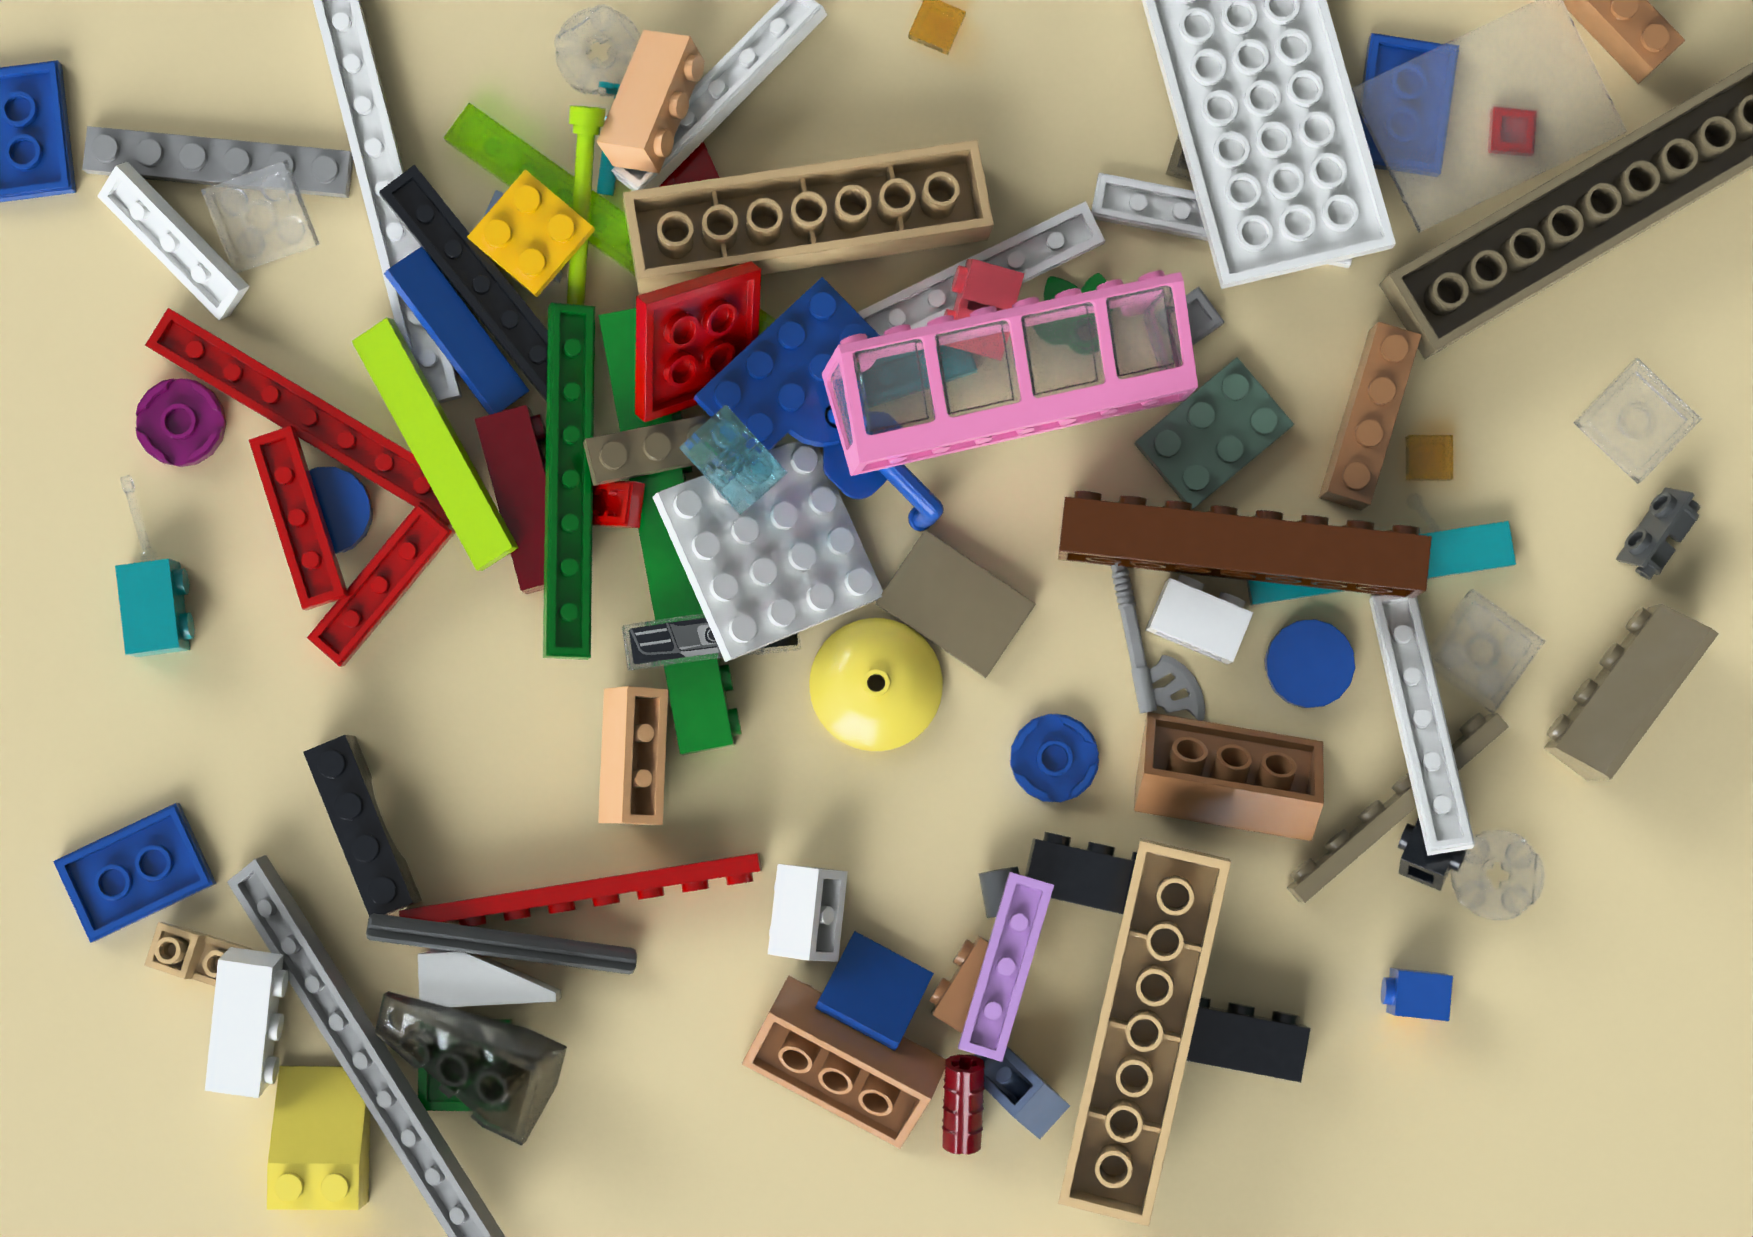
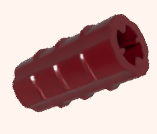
M957 1054L945 1060V1078L943 1079L945 1083L943 1086L944 1099H942L944 1102L942 1107L944 1109L942 1147L947 1152L953 1154L969 1155L981 1149L985 1062L980 1057L974 1055Z

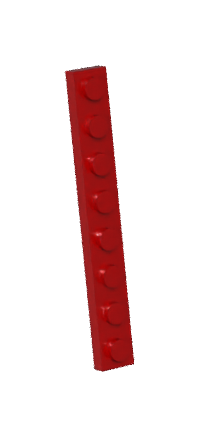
M170 308L166 310L146 342V347L282 428L290 425L295 427L298 438L415 507L419 502H423L452 527L413 453Z
M759 853L404 909L399 911V917L435 922L459 920V925L478 926L487 924L485 915L503 913L504 921L531 917L530 908L548 905L549 914L576 910L575 901L592 898L593 907L620 903L619 894L637 891L638 900L664 896L663 887L681 884L683 893L708 889V880L726 877L727 885L752 882V873L762 871Z

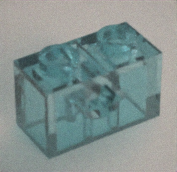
M727 405L723 406L679 447L740 515L788 473Z

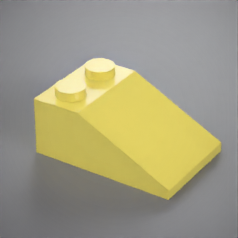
M281 1065L279 1067L267 1165V1210L361 1209L369 1202L370 1111L342 1066Z

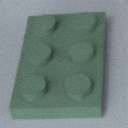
M1237 357L1134 444L1183 502L1192 503L1193 510L1295 424Z

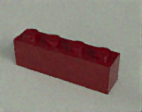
M527 405L475 418V423L499 512L519 547L511 552L520 590L525 594L544 590L546 458L544 457L540 441L546 440V430L541 415L533 416L531 409Z

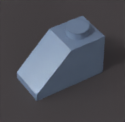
M1008 1046L1003 1062L977 1054L974 1055L980 1057L985 1062V1089L1037 1138L1041 1139L1070 1107L1045 1080Z

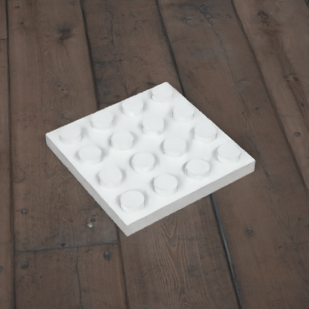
M801 442L782 445L770 450L758 463L750 457L657 492L653 496V500L725 662L865 606L882 597V587L836 485L823 471V455L819 447Z

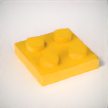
M525 169L467 238L533 295L538 297L595 229Z

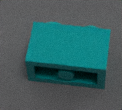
M161 559L116 565L125 655L143 657L190 650L189 639H194L195 627L191 613H186L184 595L189 594L190 584L185 568H181L180 562L172 559Z

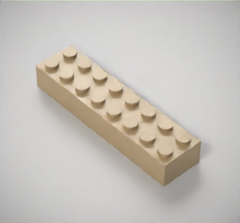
M978 140L623 192L624 211L639 294L655 291L750 261L760 267L761 275L987 241L994 226Z
M1140 838L1058 1204L1145 1226L1150 1225L1231 866L1230 859Z

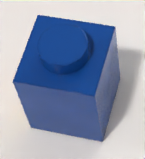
M1390 968L1389 977H1384L1382 980L1381 1003L1387 1005L1386 1013L1394 1016L1449 1021L1453 976L1438 972Z

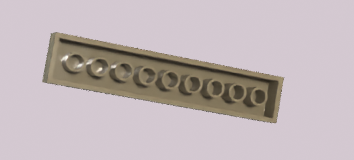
M1753 62L1390 273L1379 285L1406 330L1421 334L1418 350L1424 360L1752 169Z

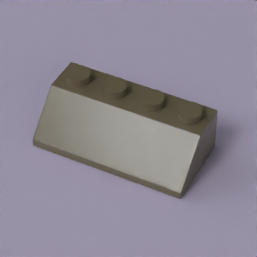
M1662 604L1648 607L1647 610L1643 607L1640 608L1626 625V629L1630 633L1621 645L1613 644L1600 660L1599 664L1604 668L1594 681L1590 678L1587 679L1574 695L1573 700L1577 704L1568 716L1560 715L1549 728L1547 736L1551 739L1544 749L1587 781L1611 780L1719 633Z

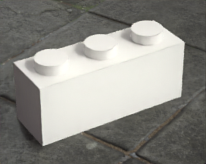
M230 947L218 959L205 1091L259 1098L269 1084L276 1082L279 1071V1057L273 1056L274 1043L280 1040L284 1025V1015L278 1013L279 997L283 998L285 996L289 978L288 970H282L284 954Z

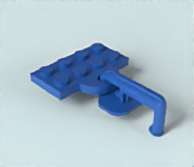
M821 277L695 395L694 400L756 463L787 434H790L803 444L823 447V471L846 496L853 499L868 498L888 480L914 506L908 516L910 526L917 531L927 530L941 517L944 507L941 501L904 464L854 476L850 475L833 412L830 408L831 405L822 378V372L835 349L840 344V341L855 334H866L867 338L880 335ZM856 374L866 433L874 435L901 429L902 427L888 413L865 411L867 400L864 385ZM837 379L834 382L853 443L843 380Z

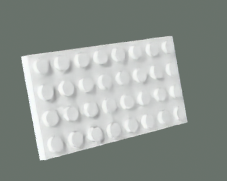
M1142 0L1221 289L1392 249L1395 246V238L1327 0Z

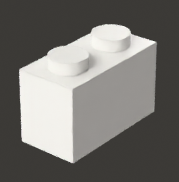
M1179 575L1178 580L1169 578L1165 581L1146 631L1222 663H1232L1254 612L1244 609L1243 607L1246 602L1231 594L1221 592L1219 597H1215L1203 592L1204 584L1184 575Z
M778 864L774 885L775 893L772 921L769 930L768 954L808 961L838 962L848 871Z

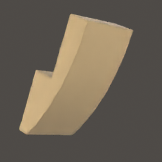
M158 922L144 966L183 979H194L215 986L218 959L230 947L253 949L186 928Z

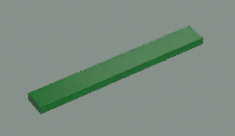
M553 302L548 306L543 658L588 660L591 658L593 482L583 442L587 438L594 437L595 306Z

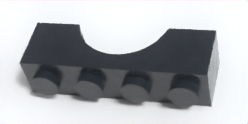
M343 735L304 751V756L369 917L373 913L389 915L422 901L407 862L396 848L384 824L374 796L372 776L356 736Z

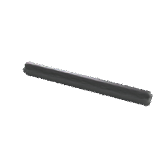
M375 913L370 915L366 930L367 939L372 941L629 975L634 973L637 963L636 950L629 947Z

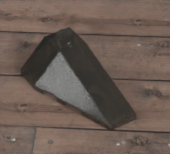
M390 991L383 994L375 1034L415 1069L424 1068L441 1083L439 1090L449 1099L455 1095L473 1111L470 1117L481 1127L521 1146L527 1141L558 1084L567 1046L525 1027Z

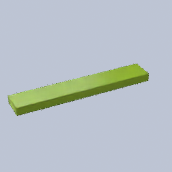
M386 317L352 340V343L475 569L483 571L519 547L394 319Z

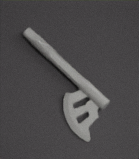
M1118 563L1111 565L1112 578L1114 579L1113 584H1115V594L1118 598V609H1120L1140 714L1156 711L1157 706H1160L1166 713L1187 710L1197 720H1204L1205 703L1202 690L1196 678L1186 666L1173 657L1162 655L1156 666L1151 669L1147 667L1129 571L1125 566H1118ZM1172 674L1175 677L1174 680L1163 688L1153 689L1152 684L1166 675ZM1183 688L1189 693L1188 697L1176 701L1171 699L1172 694Z

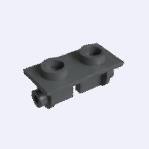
M1665 487L1662 493L1652 501L1648 513L1637 529L1627 537L1624 548L1616 560L1638 566L1635 571L1648 580H1651L1654 574L1660 575L1662 569L1676 550L1665 541L1668 535L1676 542H1682L1695 521L1699 518L1697 512L1700 509V505L1692 500L1695 495L1692 492Z

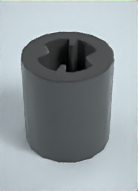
M1018 866L979 873L987 918L996 917L1009 871L1019 874Z

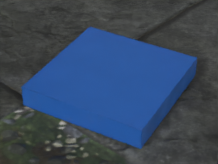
M854 931L815 1008L895 1051L934 973Z

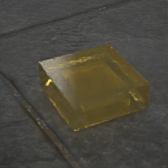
M923 0L909 31L908 38L949 55L965 19L966 11L940 0Z
M1453 435L1406 436V481H1451L1453 479Z

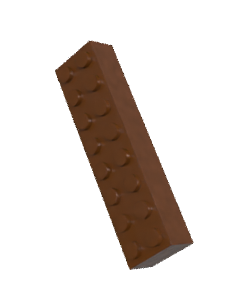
M1075 491L1074 498L1065 497L1058 560L1108 566L1118 563V566H1125L1127 568L1246 581L1252 580L1412 599L1424 593L1427 589L1432 536L1420 535V528L1415 526L1393 525L1392 530L1379 531L1374 530L1373 522L1348 520L1346 525L1333 526L1328 525L1329 518L1314 515H1302L1301 520L1295 522L1283 520V513L1267 510H1257L1255 516L1252 517L1237 515L1238 509L1234 507L1213 505L1210 506V511L1207 512L1193 511L1192 503L1183 501H1165V506L1163 507L1146 506V498L1120 496L1119 502L1101 501L1102 494L1090 491Z

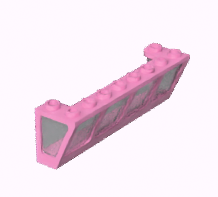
M1158 270L1142 275L1136 282L1123 284L1121 279H1115L1097 286V290L1082 293L1080 288H1072L1055 295V299L1040 302L1038 297H1030L1012 305L1013 308L997 311L995 306H988L977 309L970 314V317L954 320L952 315H945L932 319L924 327L911 329L910 325L903 324L889 328L882 336L867 338L866 334H855L840 341V344L823 370L822 378L850 475L854 476L1185 401L1198 388L1184 281L1181 272L1165 275L1164 271Z

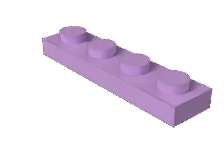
M1009 871L958 1049L1003 1062L1054 888L1053 884Z

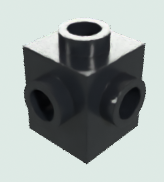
M1418 818L1415 826L1407 823L1399 841L1398 848L1404 850L1400 860L1398 874L1441 891L1450 869L1456 872L1459 871L1467 849L1427 856Z

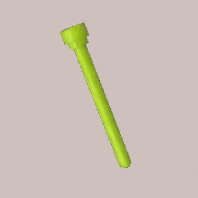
M570 105L569 124H573V133L577 134L573 210L590 223L595 135H600V127L604 126L606 108ZM589 238L569 260L567 304L584 305Z

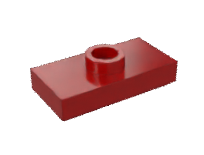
M615 481L593 486L592 526L640 528L645 483Z

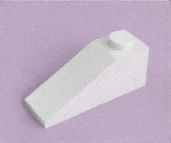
M430 948V951L418 954L420 1009L557 1002L561 999L560 989L484 955Z

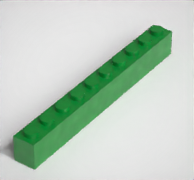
M636 308L598 315L620 432L683 419L682 411L648 422H644L635 415ZM692 466L629 479V481L645 483L640 528H638L656 625L706 618L653 500V496L657 492L686 482L685 473L693 472ZM718 653L663 660L680 754L687 755L736 745L734 736L742 734L737 708L729 709L726 691L734 690L729 664L721 665Z

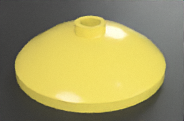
M867 618L843 626L823 643L812 664L809 688L813 708L819 720L834 737L857 749L886 751L911 742L929 726L940 705L943 678L935 652L918 632L895 620ZM872 675L882 676L885 680L884 688L878 692L870 690L867 685L869 677Z

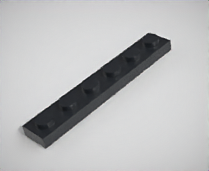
M413 165L381 189L379 195L419 245L425 249L436 266L547 402L548 330L492 260L467 238L470 233L418 168Z

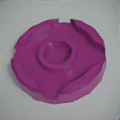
M182 378L163 380L147 390L138 403L136 410L137 427L135 429L137 439L148 454L164 464L177 467L199 464L213 455L223 441L226 428L224 407L215 393L198 381Z

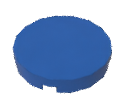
M316 467L309 470L335 554L353 549L367 535L373 520V508H371L370 495L366 486L353 474L337 467Z
M1316 619L1296 621L1281 629L1269 643L1264 659L1265 671L1273 691L1288 704L1301 708L1323 707L1339 699L1350 686L1355 671L1354 651L1346 636L1332 624Z
M1047 714L1032 719L1018 731L1011 746L1010 766L1015 781L1027 794L1044 802L1061 803L1078 797L1091 785L1098 771L1099 752L1094 736L1082 722L1067 715Z

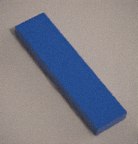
M422 246L386 270L384 273L386 278L489 415L503 411L530 391Z

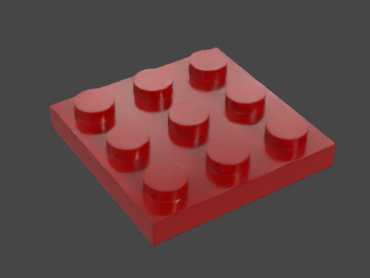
M750 261L636 296L635 415L641 420L648 422L698 405L694 400L695 395L759 336L760 267Z

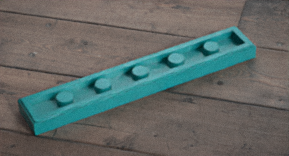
M1509 521L1420 534L1432 536L1428 579L1516 565ZM1252 580L1247 581L1250 606L1344 592Z

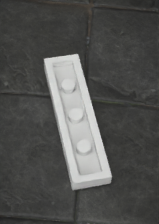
M128 162L116 165L98 194L99 199L218 320L229 317L250 286Z

